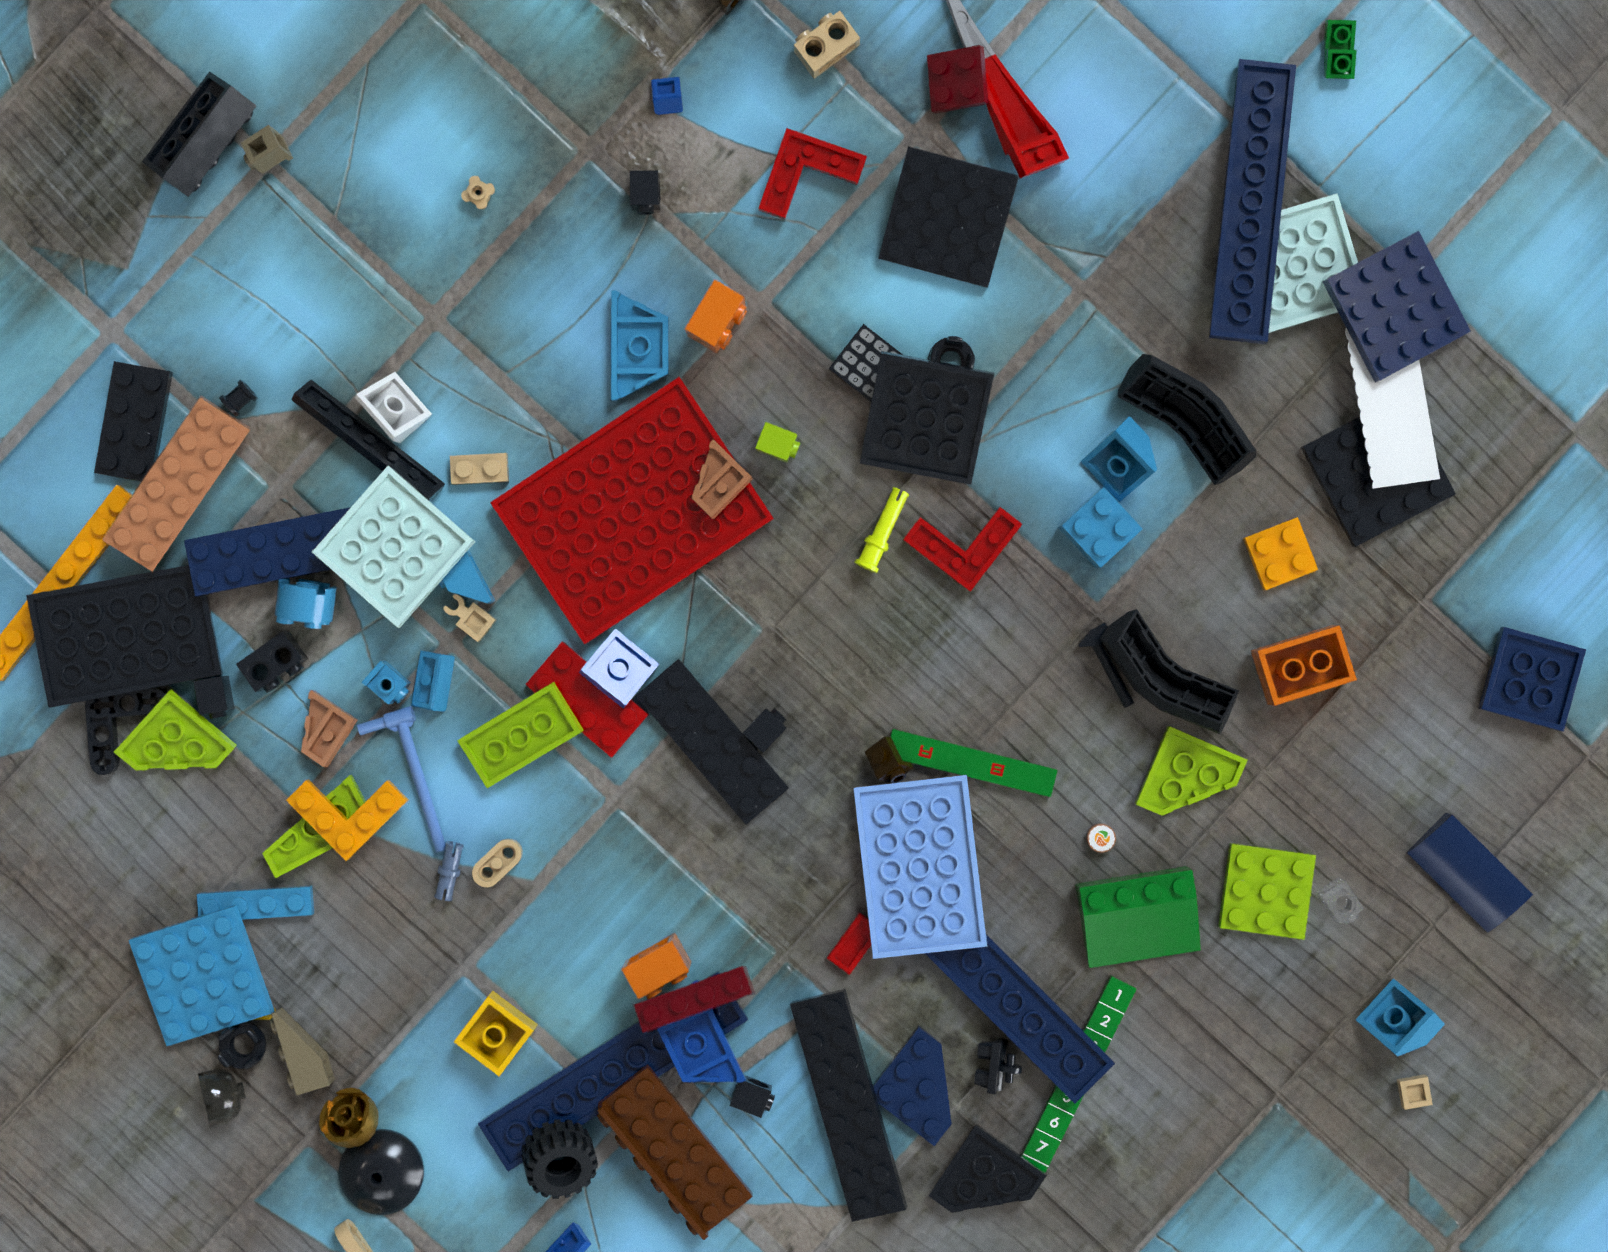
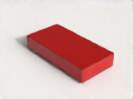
M859 911L826 957L849 975L871 946L868 917Z

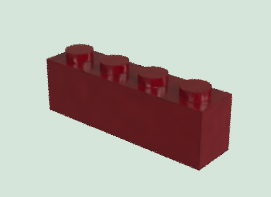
M740 966L634 1004L642 1032H650L755 994L747 967Z

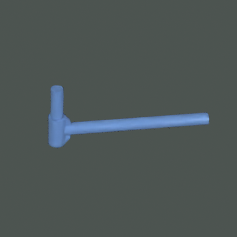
M412 706L383 715L384 717L358 724L357 728L360 735L383 728L391 729L394 732L398 731L436 852L445 850L446 845L409 729L414 721H416Z

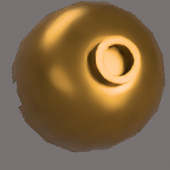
M350 1087L336 1092L338 1096L332 1101L327 1100L322 1108L319 1118L320 1130L324 1133L325 1138L335 1145L345 1148L360 1146L369 1141L377 1129L379 1114L376 1104L360 1089Z

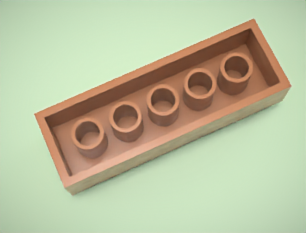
M200 395L113 521L102 540L153 572L249 433L250 427Z

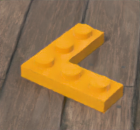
M308 779L286 801L347 861L409 799L390 780H387L347 819Z

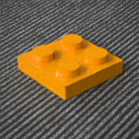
M1298 517L1243 538L1263 591L1318 570Z

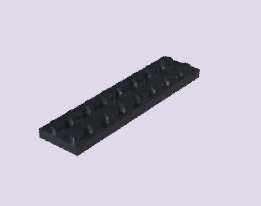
M846 989L792 1001L790 1007L852 1222L905 1211L908 1206Z

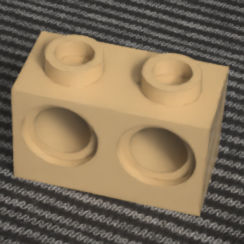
M841 11L834 15L828 13L818 22L819 26L811 32L806 30L795 39L794 53L814 79L860 45V37ZM833 29H840L844 32V36L841 39L835 40L829 36V32ZM810 46H818L822 52L820 55L812 57L807 54L806 50Z

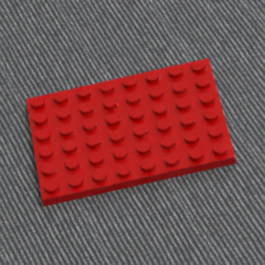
M680 377L490 502L584 645L774 519L751 483L714 519L692 499L695 486L700 479L699 474L702 465L705 464L710 450V442L712 440L716 441L732 458L733 456Z

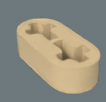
M346 1219L334 1228L335 1235L346 1252H373L351 1220Z

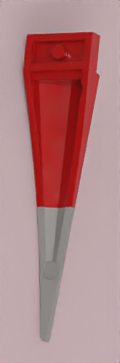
M946 0L963 47L976 45L984 47L988 104L986 106L1004 153L1010 156L1020 179L1064 163L1069 159V156L1056 130L1039 112L1004 67L961 1Z

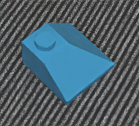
M1130 416L1081 460L1087 469L1119 502L1157 470L1150 438Z
M1394 978L1356 1018L1360 1025L1397 1057L1427 1045L1445 1025L1434 1011Z

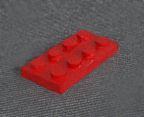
M562 641L525 685L536 693L554 682L584 730L582 733L612 758L649 714L632 699L622 708L579 674L587 661Z

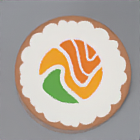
M1098 823L1089 828L1086 840L1094 851L1103 853L1113 848L1116 842V835L1111 827Z

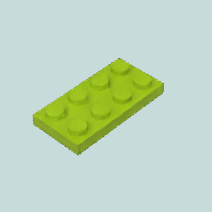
M552 682L457 741L486 788H489L584 730L556 684Z

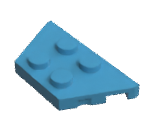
M611 290V400L617 401L669 375V318L638 301L622 295L616 290Z

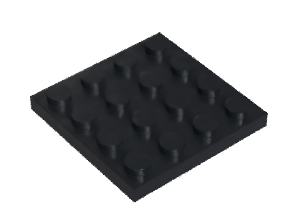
M908 146L878 259L988 288L1019 175Z
M881 351L860 464L971 485L994 372Z
M1360 416L1301 447L1352 547H1356L1456 495L1438 459L1440 479L1372 489L1371 467L1367 461L1366 438L1362 432L1363 424Z

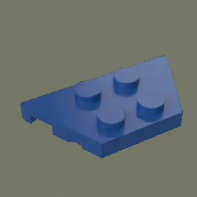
M713 1009L658 1029L682 1082H744L747 1080Z

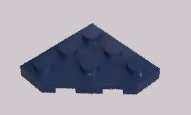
M918 1025L873 1083L877 1101L882 1107L935 1146L952 1124L942 1045L940 1041Z

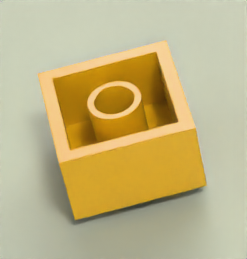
M492 991L454 1040V1043L496 1075L500 1076L538 1024L496 992Z

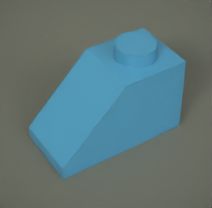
M470 551L463 555L439 583L442 589L447 588L452 593L491 604L496 601Z

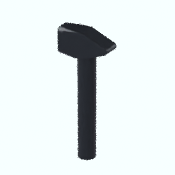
M1104 622L1089 630L1078 643V646H1092L1124 708L1134 704V701L1101 640L1108 627Z

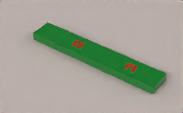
M892 729L890 737L902 761L958 775H967V777L1047 797L1052 796L1057 769Z

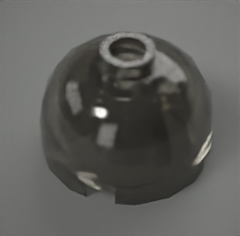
M213 1069L198 1073L210 1129L230 1123L238 1116L241 1110V1100L246 1098L243 1082L236 1083L233 1074L227 1070Z

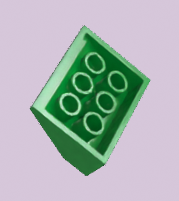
M1183 866L1075 884L1089 968L1201 950L1197 895L1193 870L1189 867Z

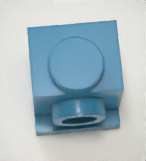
M386 660L380 661L362 681L365 686L369 687L388 705L394 702L399 704L409 693V690L406 688L411 683ZM385 679L391 681L392 686L389 690H385L382 686Z

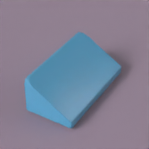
M420 650L411 706L432 711H446L455 661L454 656Z

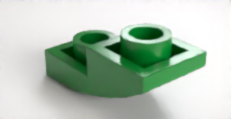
M1357 20L1325 21V78L1355 79L1357 50H1354Z

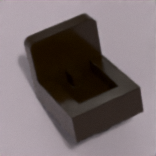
M884 736L865 751L870 765L880 781L900 782L906 777V773L914 768L911 762L902 761L891 737Z

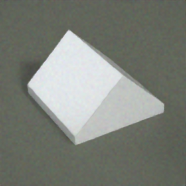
M396 372L355 395L357 401L385 433L397 443H401L432 415Z

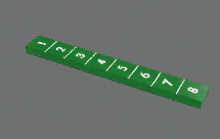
M1112 975L1109 976L1083 1028V1031L1104 1052H1106L1137 990L1136 987ZM1055 1085L1021 1156L1046 1173L1083 1096L1074 1104Z

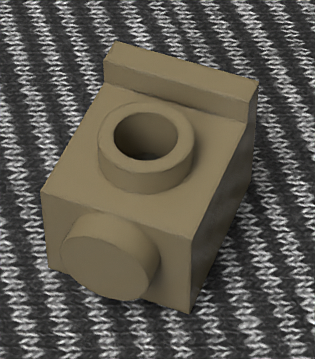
M267 125L241 142L246 153L243 155L245 162L252 170L257 169L262 174L285 159L288 161L293 159L284 137L270 125Z

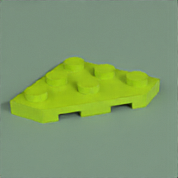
M170 690L119 745L114 753L136 771L148 770L149 768H164V770L188 769L189 767L217 768L237 744L205 717L199 715V712L173 690Z
M1167 726L1134 804L1163 816L1173 812V810L1237 786L1248 760Z

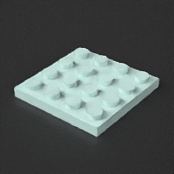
M1338 193L1281 210L1269 333L1338 313L1322 281L1358 263Z
M387 466L312 553L397 628H400L475 541L396 471Z

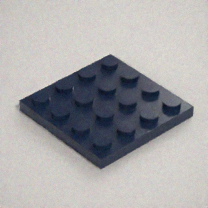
M1419 231L1322 281L1375 383L1471 332Z

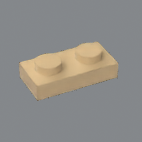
M508 453L450 456L451 484L509 482Z

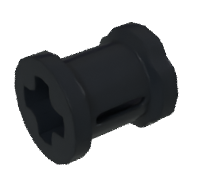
M241 379L237 382L238 386L230 393L219 397L224 406L236 417L240 414L239 410L251 400L255 401L258 399L252 389Z

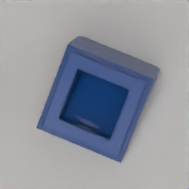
M672 77L651 80L655 114L662 115L682 112L680 78Z

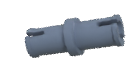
M446 841L442 865L438 866L437 872L440 875L434 897L442 900L444 889H446L445 901H452L456 877H459L461 872L458 868L464 845L456 842L455 850L452 854L453 842Z

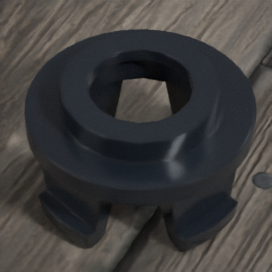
M948 336L939 340L933 345L928 355V360L940 362L944 353L953 351L961 358L960 366L974 368L975 355L971 347L963 341V338L957 336Z
M250 1022L226 1028L219 1036L220 1054L217 1058L225 1068L229 1066L238 1069L251 1068L265 1054L266 1038L264 1033L258 1026ZM240 1034H247L254 1042V1048L248 1054H241L235 1049L234 1041Z

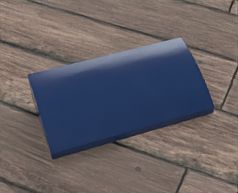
M1445 813L1406 852L1487 933L1510 917L1533 895L1452 814Z

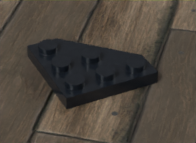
M976 1124L929 1194V1197L951 1213L1016 1201H1026L1032 1199L1048 1174Z

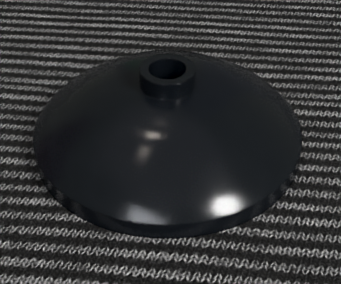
M376 1129L369 1141L360 1146L346 1148L339 1164V1181L347 1199L358 1209L374 1215L393 1214L407 1207L419 1193L424 1180V1163L416 1145L403 1134L388 1129ZM373 1174H381L382 1181H376L373 1178Z

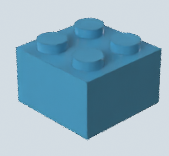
M1105 487L1095 492L1058 527L1096 569L1101 568L1142 530L1141 526Z

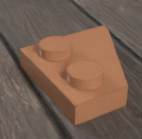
M712 440L692 499L714 519L753 478L716 441Z
M311 690L308 694L310 707L309 715L305 717L304 728L306 733L302 741L301 752L322 767L328 768L358 719L318 692Z

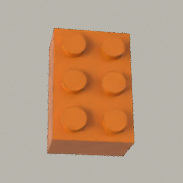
M1340 625L1327 626L1251 650L1267 705L1276 706L1357 680Z

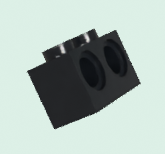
M282 631L236 663V665L255 692L265 690L268 693L281 684L279 679L288 674L291 677L304 668L302 663L308 660V657L289 631ZM283 648H287L291 652V660L287 664L280 659V652ZM261 664L265 665L268 669V675L264 680L260 679L257 675V668Z

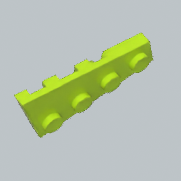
M352 774L326 796L347 819L366 802ZM302 817L300 821L285 832L262 854L274 877L277 878L333 849V847Z

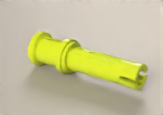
M895 487L892 488V492L872 536L868 535L864 540L866 544L861 556L854 561L856 565L874 573H878L879 569L877 566L882 554L889 549V544L886 542L909 497V494L903 491L899 500L896 501L900 489Z

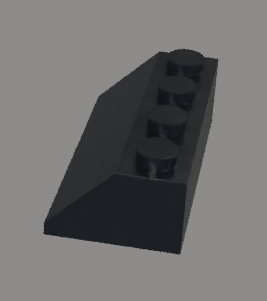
M209 71L143 159L142 163L189 197L192 192H195L200 187L202 179L208 170L216 166L223 150L234 142L236 133L241 126L251 119L256 105L230 84Z

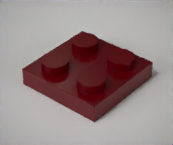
M976 45L927 55L931 112L937 114L988 104L983 46Z

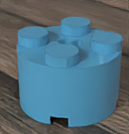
M280 579L275 606L276 622L294 624V621L304 622V627L321 629L322 625H330V622L333 621L337 587H330L329 583L299 579V582H296V584H290V579Z

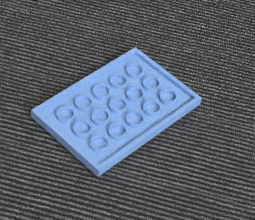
M967 775L854 788L873 959L987 947Z

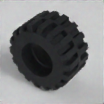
M557 1119L551 1124L545 1122L540 1129L536 1127L532 1130L533 1135L526 1137V1144L522 1145L521 1155L529 1186H532L533 1191L536 1193L541 1192V1196L546 1198L551 1195L553 1199H559L560 1196L567 1198L571 1197V1194L574 1192L576 1194L580 1193L583 1186L588 1187L591 1183L590 1178H595L598 1162L592 1139L587 1129H583L582 1125L578 1122L573 1125L572 1120L568 1119L565 1122ZM568 1156L563 1160L551 1162L558 1157Z

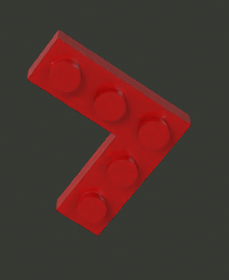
M786 128L758 209L761 212L785 220L804 167L858 185L867 156Z
M999 507L967 550L964 551L920 517L903 541L971 592L1022 526V523Z

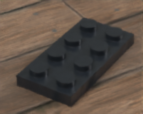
M114 361L94 473L142 481L158 458L173 372Z

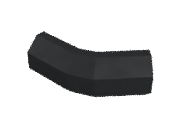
M1142 354L1129 367L1118 389V397L1165 422L1179 434L1214 485L1220 484L1242 471L1256 458L1257 450L1224 402L1204 383L1150 354Z
M1137 609L1127 612L1107 627L1101 640L1132 688L1138 694L1163 712L1221 734L1235 704L1239 690L1186 670L1167 656Z

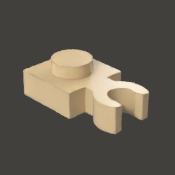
M454 594L452 597L458 601V608L452 610L450 607L444 606V611L449 615L459 616L460 619L456 625L474 640L480 642L497 620L475 602L468 608L465 599L458 594Z

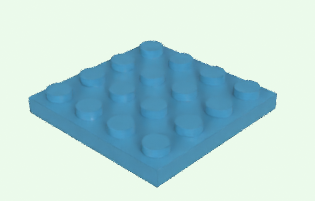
M237 905L128 940L166 1046L260 1018L275 1011Z

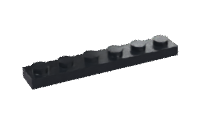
M312 379L293 394L291 400L381 471L390 466L429 501L442 491L445 485L444 482Z

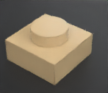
M1426 1075L1397 1079L1401 1106L1404 1110L1433 1105L1429 1080Z

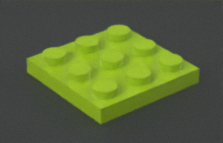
M1230 843L1218 927L1305 940L1316 855Z

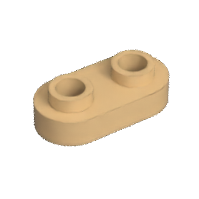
M510 838L498 842L474 865L472 870L474 881L481 887L494 886L520 862L523 855L521 845L516 840ZM505 848L513 850L514 854L511 858L504 855ZM485 867L492 869L493 874L491 877L484 875L483 869Z

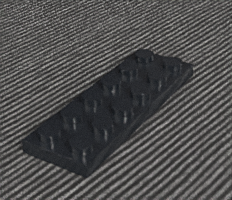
M680 659L676 660L636 695L639 701L746 825L789 789L783 779Z

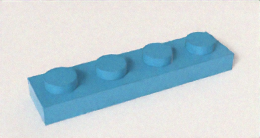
M313 886L198 893V917L233 905L238 906L242 920L313 915Z

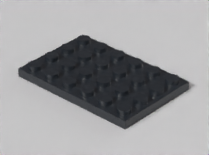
M189 565L26 595L48 708L223 675L208 595L195 596Z

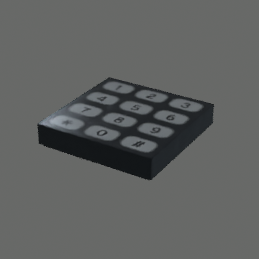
M863 324L828 370L871 402L881 351L903 354Z

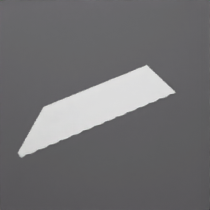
M1346 328L1345 335L1349 340L1348 351L1351 354L1350 363L1354 369L1353 379L1356 382L1355 391L1359 397L1357 402L1361 410L1362 432L1366 438L1367 461L1371 467L1372 489L1440 479L1419 360L1375 383Z

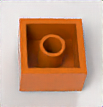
M714 279L685 327L687 336L716 354L720 348L725 350L733 337L731 329L734 324L739 326L747 314L744 296Z
M673 933L627 959L621 970L637 998L640 999L646 996L647 999H650L662 992L661 988L666 983L671 982L672 985H675L687 977L686 974L689 972L692 961L676 933Z

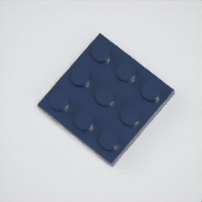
M1500 627L1478 709L1564 732L1586 649L1507 627Z

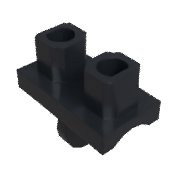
M999 1038L994 1042L982 1041L978 1044L977 1056L981 1059L990 1060V1069H976L974 1084L987 1088V1093L995 1095L997 1091H1002L1003 1080L1005 1083H1013V1074L1022 1073V1066L1015 1064V1054L1008 1053L1006 1060L1008 1039Z

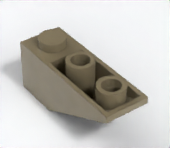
M283 1008L274 1011L270 1024L275 1035L278 1034L280 1040L279 1054L282 1061H286L288 1066L287 1080L290 1088L295 1089L297 1096L329 1086L335 1081V1077L327 1052Z

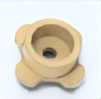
M472 176L469 179V186L462 192L461 197L465 202L470 201L478 209L482 210L487 207L491 195L495 193V188L491 183L486 184L482 182L478 176ZM477 190L481 191L480 195H476Z

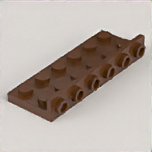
M648 1064L598 1102L597 1117L604 1127L608 1128L610 1126L616 1133L615 1139L624 1150L627 1148L634 1155L632 1159L641 1171L646 1170L652 1177L650 1181L659 1193L663 1191L667 1195L670 1207L676 1214L681 1213L687 1220L685 1222L686 1226L694 1236L699 1234L705 1240L708 1238L709 1230L753 1197L752 1191Z

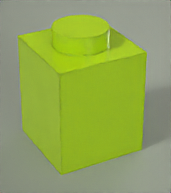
M765 422L755 450L788 463L789 457L795 459L801 443L796 441L798 434Z

